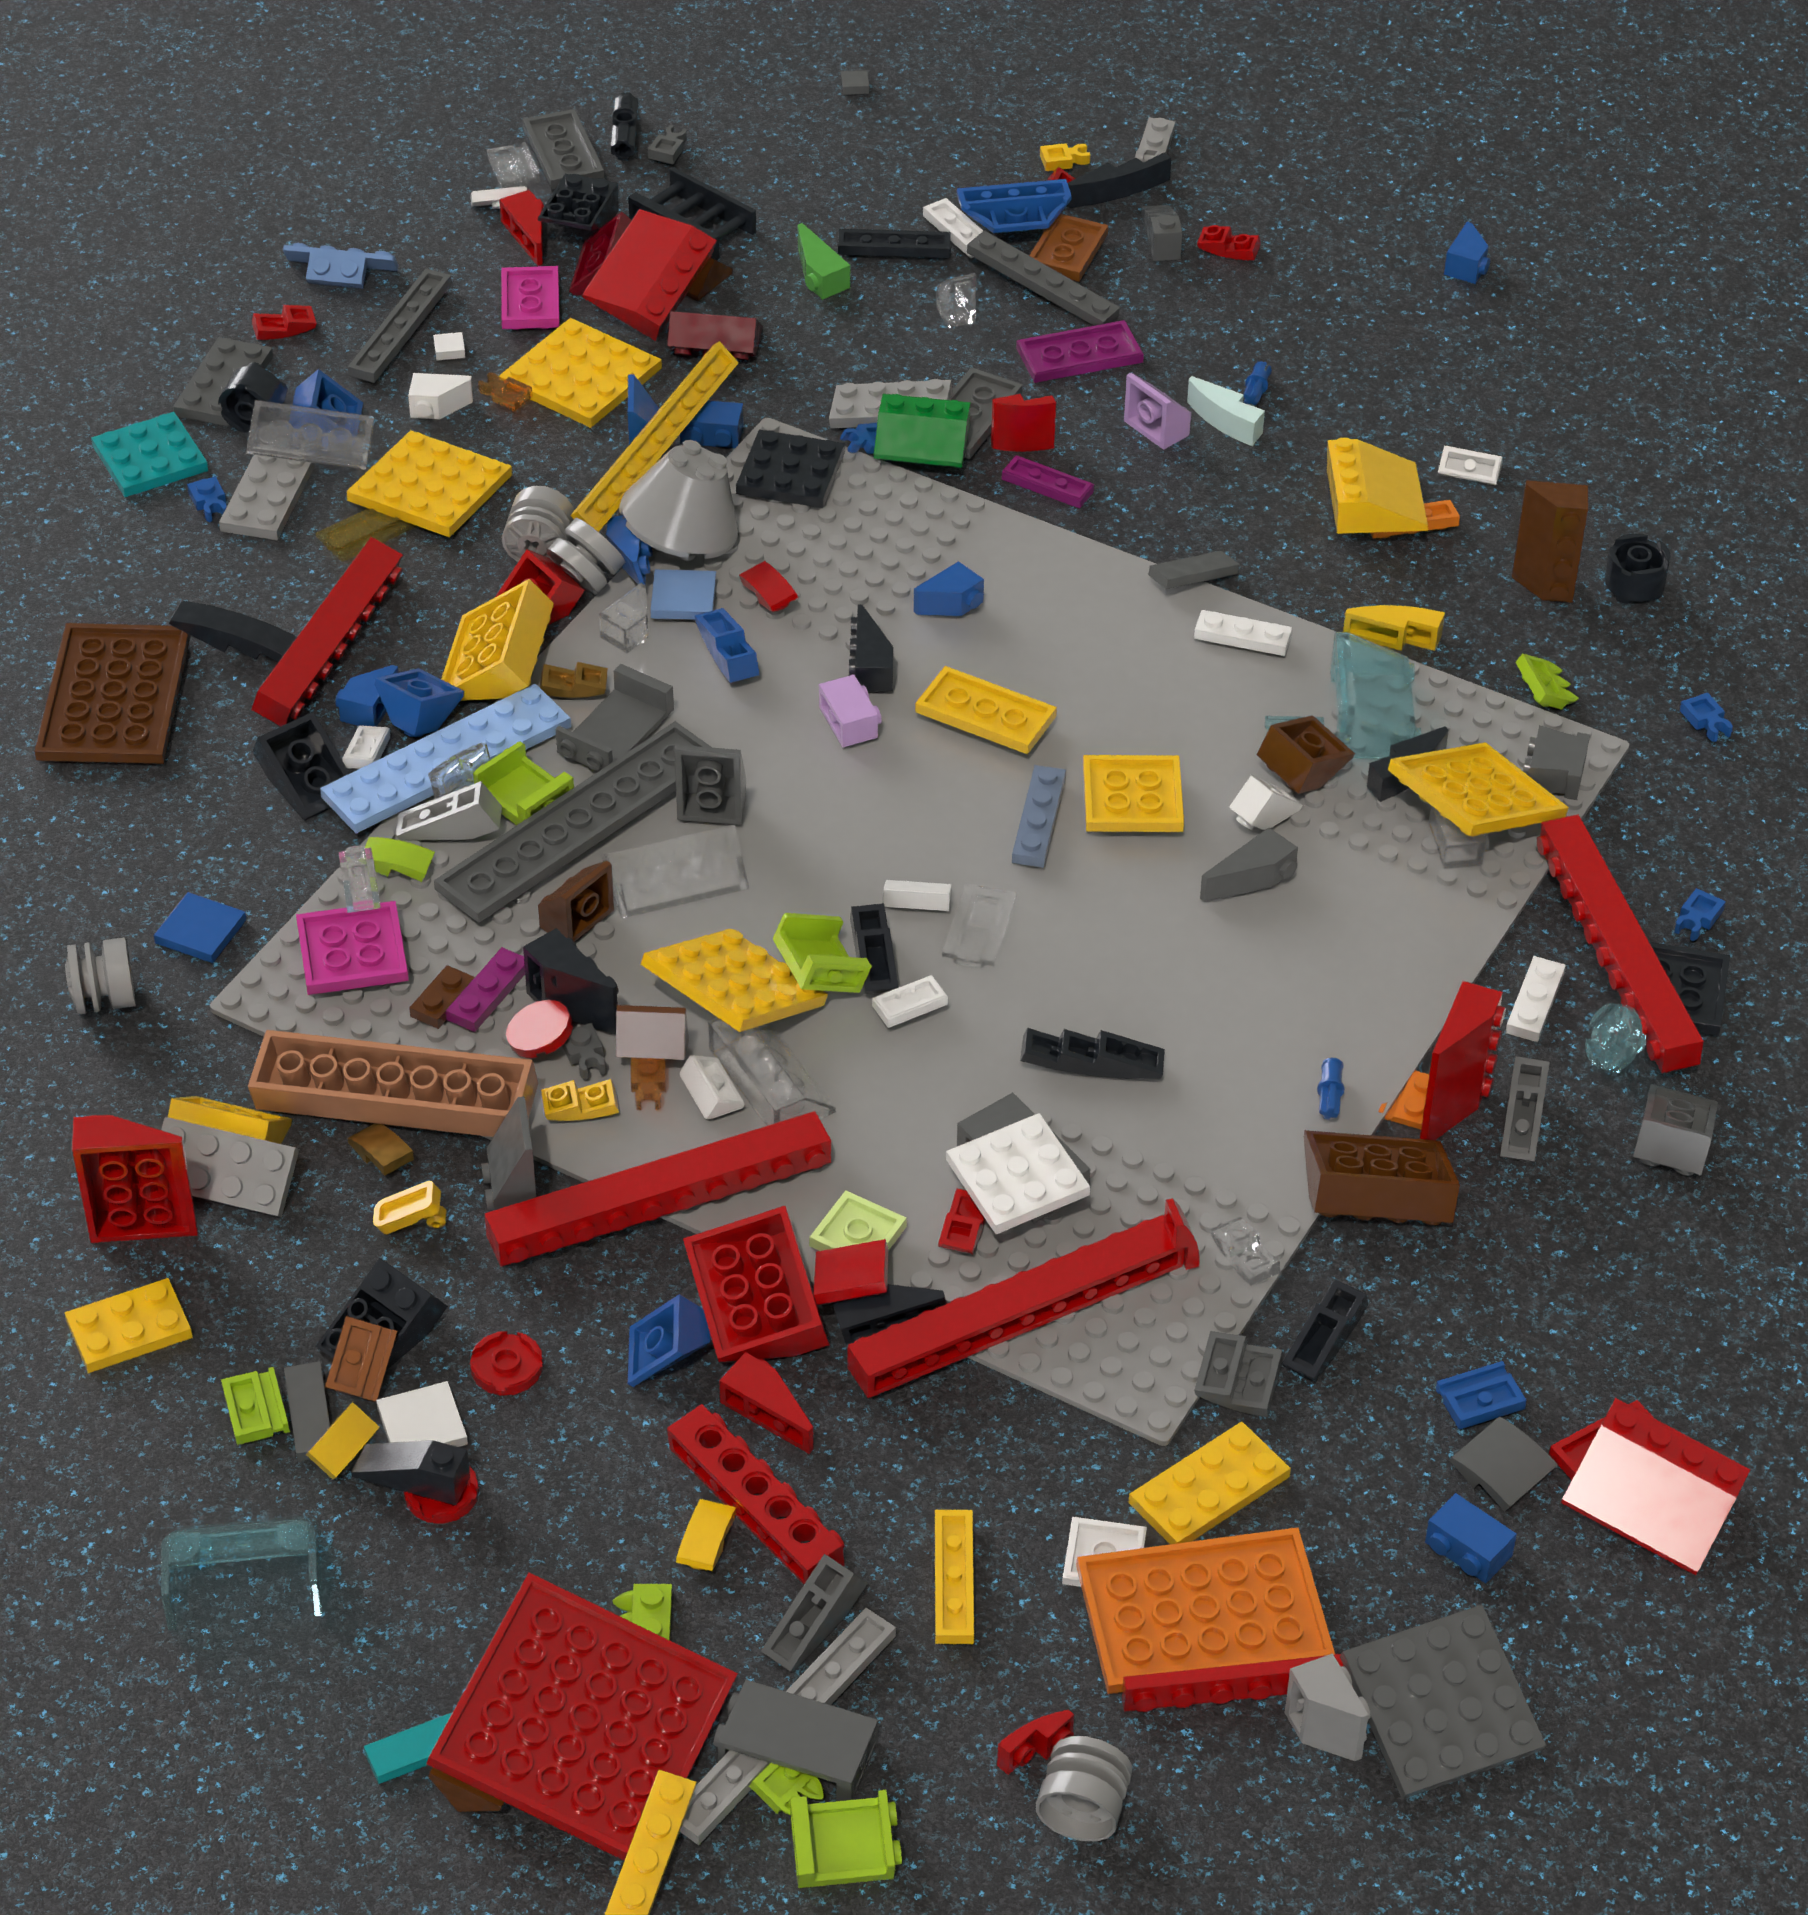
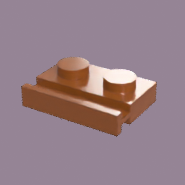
M346 1316L324 1388L376 1402L397 1331Z

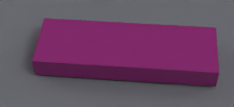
M1017 455L1002 471L1001 480L1079 509L1094 493L1093 483Z

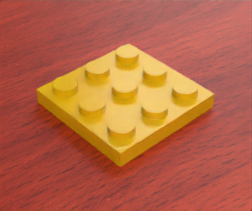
M1083 755L1086 832H1183L1184 815L1179 755Z

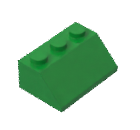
M882 394L877 420L874 459L962 467L970 431L971 402L902 396L899 394Z

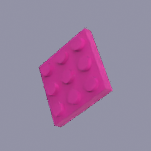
M396 901L296 914L308 995L409 981Z

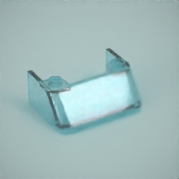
M290 1516L183 1526L172 1531L164 1538L161 1544V1596L168 1630H176V1567L298 1555L309 1556V1582L315 1616H323L320 1535L316 1521L308 1516Z

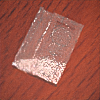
M525 142L521 143V147L516 148L514 145L487 149L488 161L501 188L528 185V181L532 180L540 183V173Z

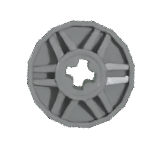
M531 486L521 490L514 499L501 537L503 547L508 555L518 562L526 549L552 560L546 550L557 538L567 540L565 529L574 520L570 516L574 512V507L568 498L559 491L546 486Z
M126 937L103 940L102 956H95L90 942L84 943L86 958L79 959L77 945H67L68 954L65 964L69 996L76 1006L77 1014L87 1013L85 998L91 997L94 1012H99L101 1009V996L108 995L113 1009L136 1006Z
M1071 1736L1059 1740L1053 1747L1051 1761L1047 1766L1046 1778L1042 1782L1036 1801L1037 1815L1051 1830L1067 1838L1092 1842L1108 1839L1116 1831L1122 1811V1800L1126 1797L1127 1788L1132 1777L1133 1766L1117 1747L1103 1740L1087 1736Z

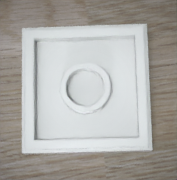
M448 1381L376 1400L377 1409L389 1443L434 1440L456 1447L468 1444L467 1435Z
M1072 1517L1062 1584L1081 1587L1076 1567L1077 1557L1144 1548L1147 1527Z

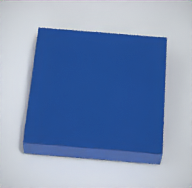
M188 892L154 934V940L158 945L213 963L246 921L245 911Z

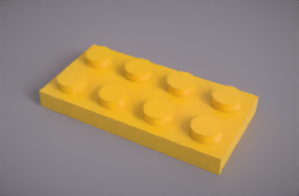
M944 666L915 703V712L1028 754L1056 718L1057 707Z
M1241 1421L1131 1492L1128 1503L1169 1544L1192 1542L1288 1479L1291 1468Z

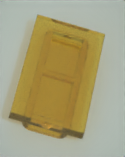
M368 508L315 534L316 538L341 562H344L358 555L370 537L384 543L417 526L402 521L400 517L394 518L377 512V509Z

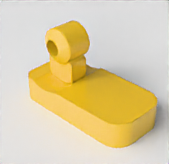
M426 1181L380 1200L374 1208L373 1224L383 1234H389L415 1224L422 1218L426 1219L429 1227L442 1228L446 1224L447 1211L443 1206H440L441 1190L432 1181Z

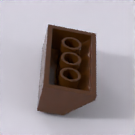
M1526 480L1512 578L1541 600L1573 603L1588 513V485Z

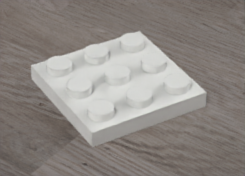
M1040 1113L946 1151V1161L995 1234L1090 1195V1185Z

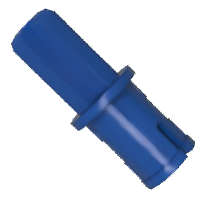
M1257 362L1253 367L1252 374L1247 377L1245 381L1246 388L1243 393L1245 404H1258L1261 395L1266 392L1268 388L1267 380L1272 372L1270 365L1266 371L1264 370L1267 365L1266 362Z
M1332 1057L1323 1060L1321 1066L1322 1077L1317 1086V1092L1320 1095L1319 1113L1326 1120L1338 1117L1340 1098L1345 1090L1342 1083L1344 1064L1340 1059Z

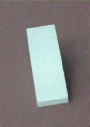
M1191 376L1188 384L1187 402L1195 412L1219 431L1253 446L1263 434L1265 410L1243 403L1244 395Z

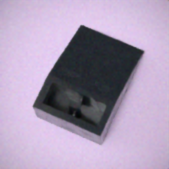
M565 173L538 216V221L587 230L599 229L612 220L619 211L618 183L607 181L603 178L594 179L583 177L579 174Z
M557 928L523 946L526 991L535 1002L543 1000L559 1001L567 1007L572 1021L583 1025L592 1023L594 1028L616 1035L617 994L619 989L611 976H606L600 971L595 961L589 956L586 957L577 948L575 942L569 937L566 938Z
M379 1258L319 1340L316 1347L333 1359L346 1316L396 1330L397 1334L387 1370L429 1334L448 1306Z

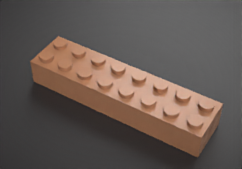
M266 1030L248 1089L257 1110L494 1137L517 1097L525 1096L529 1119L538 1087V1079L533 1060Z

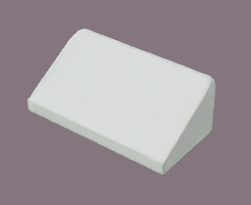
M1444 445L1438 474L1496 485L1503 460L1502 456Z
M886 880L883 891V903L885 907L949 911L952 884Z
M689 1056L680 1071V1077L705 1119L716 1118L744 1107L745 1104L718 1058Z

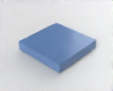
M655 569L651 618L695 620V615L713 611L716 571Z

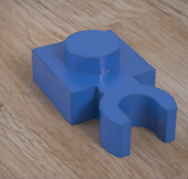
M877 423L858 424L856 429H845L840 439L842 441H851L847 448L848 452L855 453L860 448H864L867 454H874Z
M216 476L187 484L188 493L197 511L204 509L205 519L208 522H212V513L219 512L223 515L227 508L226 498Z
M1708 692L1681 701L1679 711L1696 730L1705 727L1709 740L1716 742L1719 731L1723 732L1727 737L1731 736L1733 728L1731 722L1724 719L1725 711Z
M1696 888L1681 907L1674 933L1679 934L1684 928L1691 929L1690 940L1695 941L1700 935L1701 927L1709 930L1724 911L1726 901Z

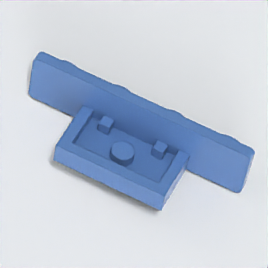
M303 243L284 245L283 252L289 261L308 263L306 280L310 284L363 289L367 268L398 271L399 266L395 256L386 251L366 253L357 248H349L345 251L326 245L320 246V248H313Z

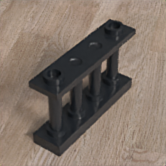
M674 167L669 169L670 186L653 198L648 199L637 192L628 197L629 218L631 220L638 210L641 209L692 225L716 239L717 242L711 256L716 261L720 259L719 241L738 228L751 235L757 233L755 209ZM676 195L685 200L672 210L662 206ZM696 206L706 211L693 221L683 217V215ZM717 217L727 222L713 232L703 228Z

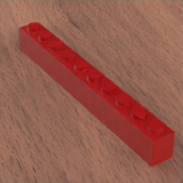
M1579 814L1542 822L1541 833L1537 837L1538 851L1540 855H1545L1550 874L1559 881L1562 896L1564 899L1569 900L1575 920L1581 922L1586 941L1594 946L1599 965L1605 967L1609 974L1610 985L1613 990L1618 991L1625 1013H1630L1637 1036L1644 1039L1650 1060H1655L1661 1073L1700 1065L1704 1041Z
M813 1111L484 1213L486 1236L500 1267L511 1263H518L530 1257L553 1252L565 1246L588 1241L600 1235L620 1231L635 1224L655 1220L670 1213L687 1210L705 1202L719 1200L740 1191L754 1189L757 1186L820 1168L831 1163V1139L817 1113Z
M1164 1215L1151 1220H1144L1127 1230L1112 1233L1103 1240L1081 1246L1074 1252L1059 1258H1052L1028 1271L1018 1272L1013 1277L999 1283L989 1284L982 1290L965 1297H958L934 1310L924 1311L917 1317L900 1324H893L876 1334L861 1337L848 1345L847 1368L867 1398H871L1181 1268L1184 1262L1185 1247L1174 1249L1163 1223Z

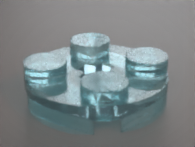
M1613 1003L1602 1006L1592 1017L1589 1027L1593 1028L1591 1039L1586 1038L1585 1043L1588 1059L1598 1068L1620 1073L1633 1061L1636 1054L1645 1048L1646 1036L1642 1033L1640 1017L1633 1007Z

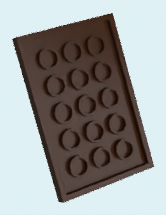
M66 623L35 747L36 760L164 764L191 635L168 625Z

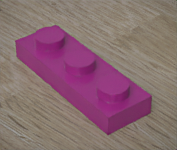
M501 947L448 1007L446 1019L476 1032L525 975L524 956Z

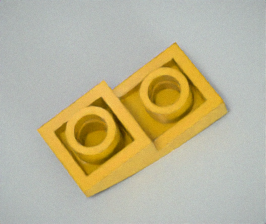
M611 1079L577 1088L575 1081L572 1080L541 1090L547 1120H586L619 1113L615 1087Z
M352 1402L306 1455L330 1478L335 1479L379 1429V1426Z
M700 1499L683 1536L676 1563L688 1565L696 1570L705 1569L713 1571L723 1552L724 1539L735 1520L736 1507Z

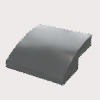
M1210 1331L1194 1389L1195 1395L1232 1410L1268 1417L1283 1361L1282 1349L1248 1345L1246 1336Z
M1500 1416L1449 1459L1473 1488L1480 1483L1504 1512L1558 1465L1534 1440Z

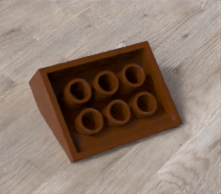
M1304 1130L1308 1192L1315 1213L1326 1217H1336L1338 1214L1353 1215L1362 1220H1369L1373 1217L1388 1218L1394 1222L1420 1220L1430 1225H1440L1442 1222L1453 1223L1460 1184L1441 1141Z

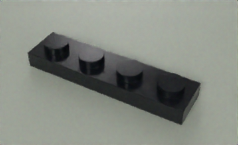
M839 229L838 255L950 258L951 232Z

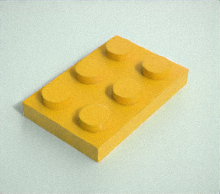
M169 1278L64 1312L66 1322L88 1373L193 1338L190 1325Z

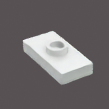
M520 186L472 191L470 197L471 206L492 205V209H500L499 199L526 191L527 187Z
M358 726L342 758L346 768L360 769L379 760L390 739V728Z
M932 975L872 998V1007L888 1028L948 1005V996Z

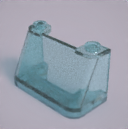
M1335 632L1330 679L1331 682L1336 684L1339 739L1355 753L1353 758L1382 759L1388 757L1391 745L1421 735V727H1415L1411 682H1414L1415 665L1414 663H1409L1408 656L1349 632Z

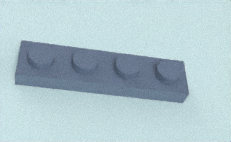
M1034 765L1012 852V863L1044 868L1066 779V769Z

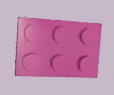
M558 266L501 268L502 329H548L559 327Z

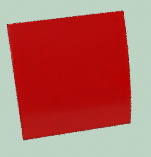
M1021 394L992 399V448L1016 452L1053 449L1056 401L1054 397L1050 395L1024 401Z

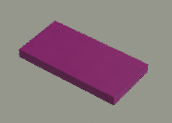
M1125 320L1016 340V349L1034 383L1143 363L1144 354Z

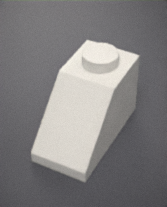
M413 373L408 394L410 418L441 419L473 402L472 376Z
M1251 775L1229 808L1238 814L1236 820L1248 829L1252 830L1255 826L1266 830L1300 811L1303 805L1282 788Z

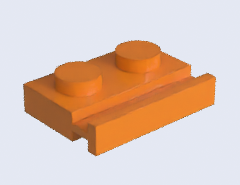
M1414 1070L1404 1090L1385 1116L1386 1120L1421 1130L1429 1074ZM1387 1103L1381 1104L1379 1113L1384 1112Z

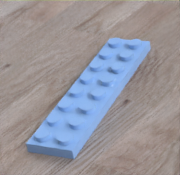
M533 684L321 787V798L355 833H358L472 777L473 772L478 767L519 741L524 743L526 749L556 735L555 729L558 726L566 729L571 728V718L538 685Z

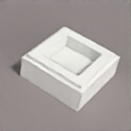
M462 332L433 335L436 361L465 358Z

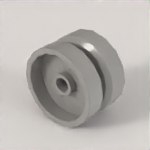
M576 517L565 529V534L569 541L557 538L546 551L566 574L584 589L596 595L607 584L606 576L602 571L614 575L625 564V560L606 538L589 524Z

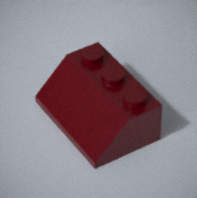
M623 212L619 213L584 241L569 289L570 293L573 295H582L632 221Z
M670 311L667 346L675 350L674 354L692 356V351L703 352L704 356L714 344L720 341L736 360L748 361L749 356H757L763 326L756 318Z

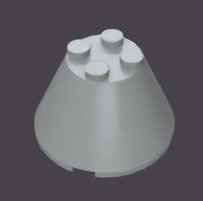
M685 440L683 445L673 447L623 494L619 512L627 520L626 527L644 543L671 555L688 558L690 553L705 554L704 558L707 559L727 553L734 546L738 535L726 468L727 459L721 454L702 448L698 442L693 440Z

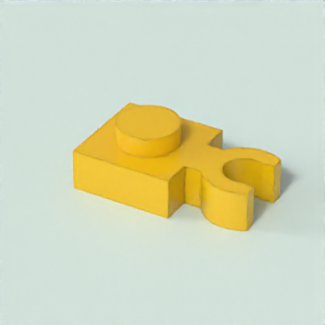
M1067 143L1040 146V157L1045 171H1055L1057 167L1070 169L1073 163L1079 165L1090 163V152H1087V144H1077L1072 148H1068Z

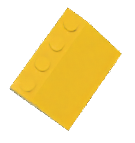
M1338 438L1337 440H1328L1327 475L1337 534L1428 531L1415 462L1358 439Z
M528 579L462 615L441 680L464 691V696L460 701L506 698L529 687L534 666L538 661L537 656L540 646L544 641V633L551 619L550 614L554 603Z

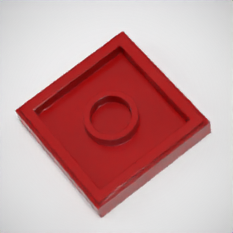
M886 1239L816 1252L813 1293L816 1305L887 1292L889 1249Z

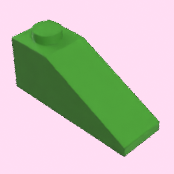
M803 223L798 224V251L808 289L813 291L822 300L849 289L850 264Z

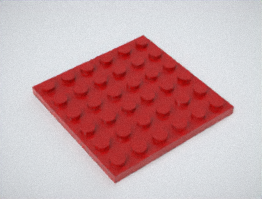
M528 1572L429 1755L427 1765L625 1861L658 1770L687 1779L738 1673Z

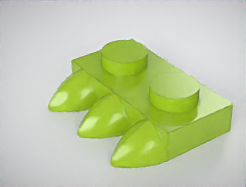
M1523 653L1515 662L1522 673V679L1532 690L1533 698L1541 706H1551L1562 710L1566 705L1572 704L1579 699L1575 694L1566 690L1571 684L1558 676L1562 669L1552 662Z
M634 1584L633 1590L624 1592L613 1599V1604L616 1607L627 1611V1613L620 1615V1617L670 1640L672 1584Z
M770 1763L749 1785L776 1814L783 1811L785 1814L790 1815V1800L792 1797H800L798 1793L815 1800H822L824 1798L822 1785L817 1777Z

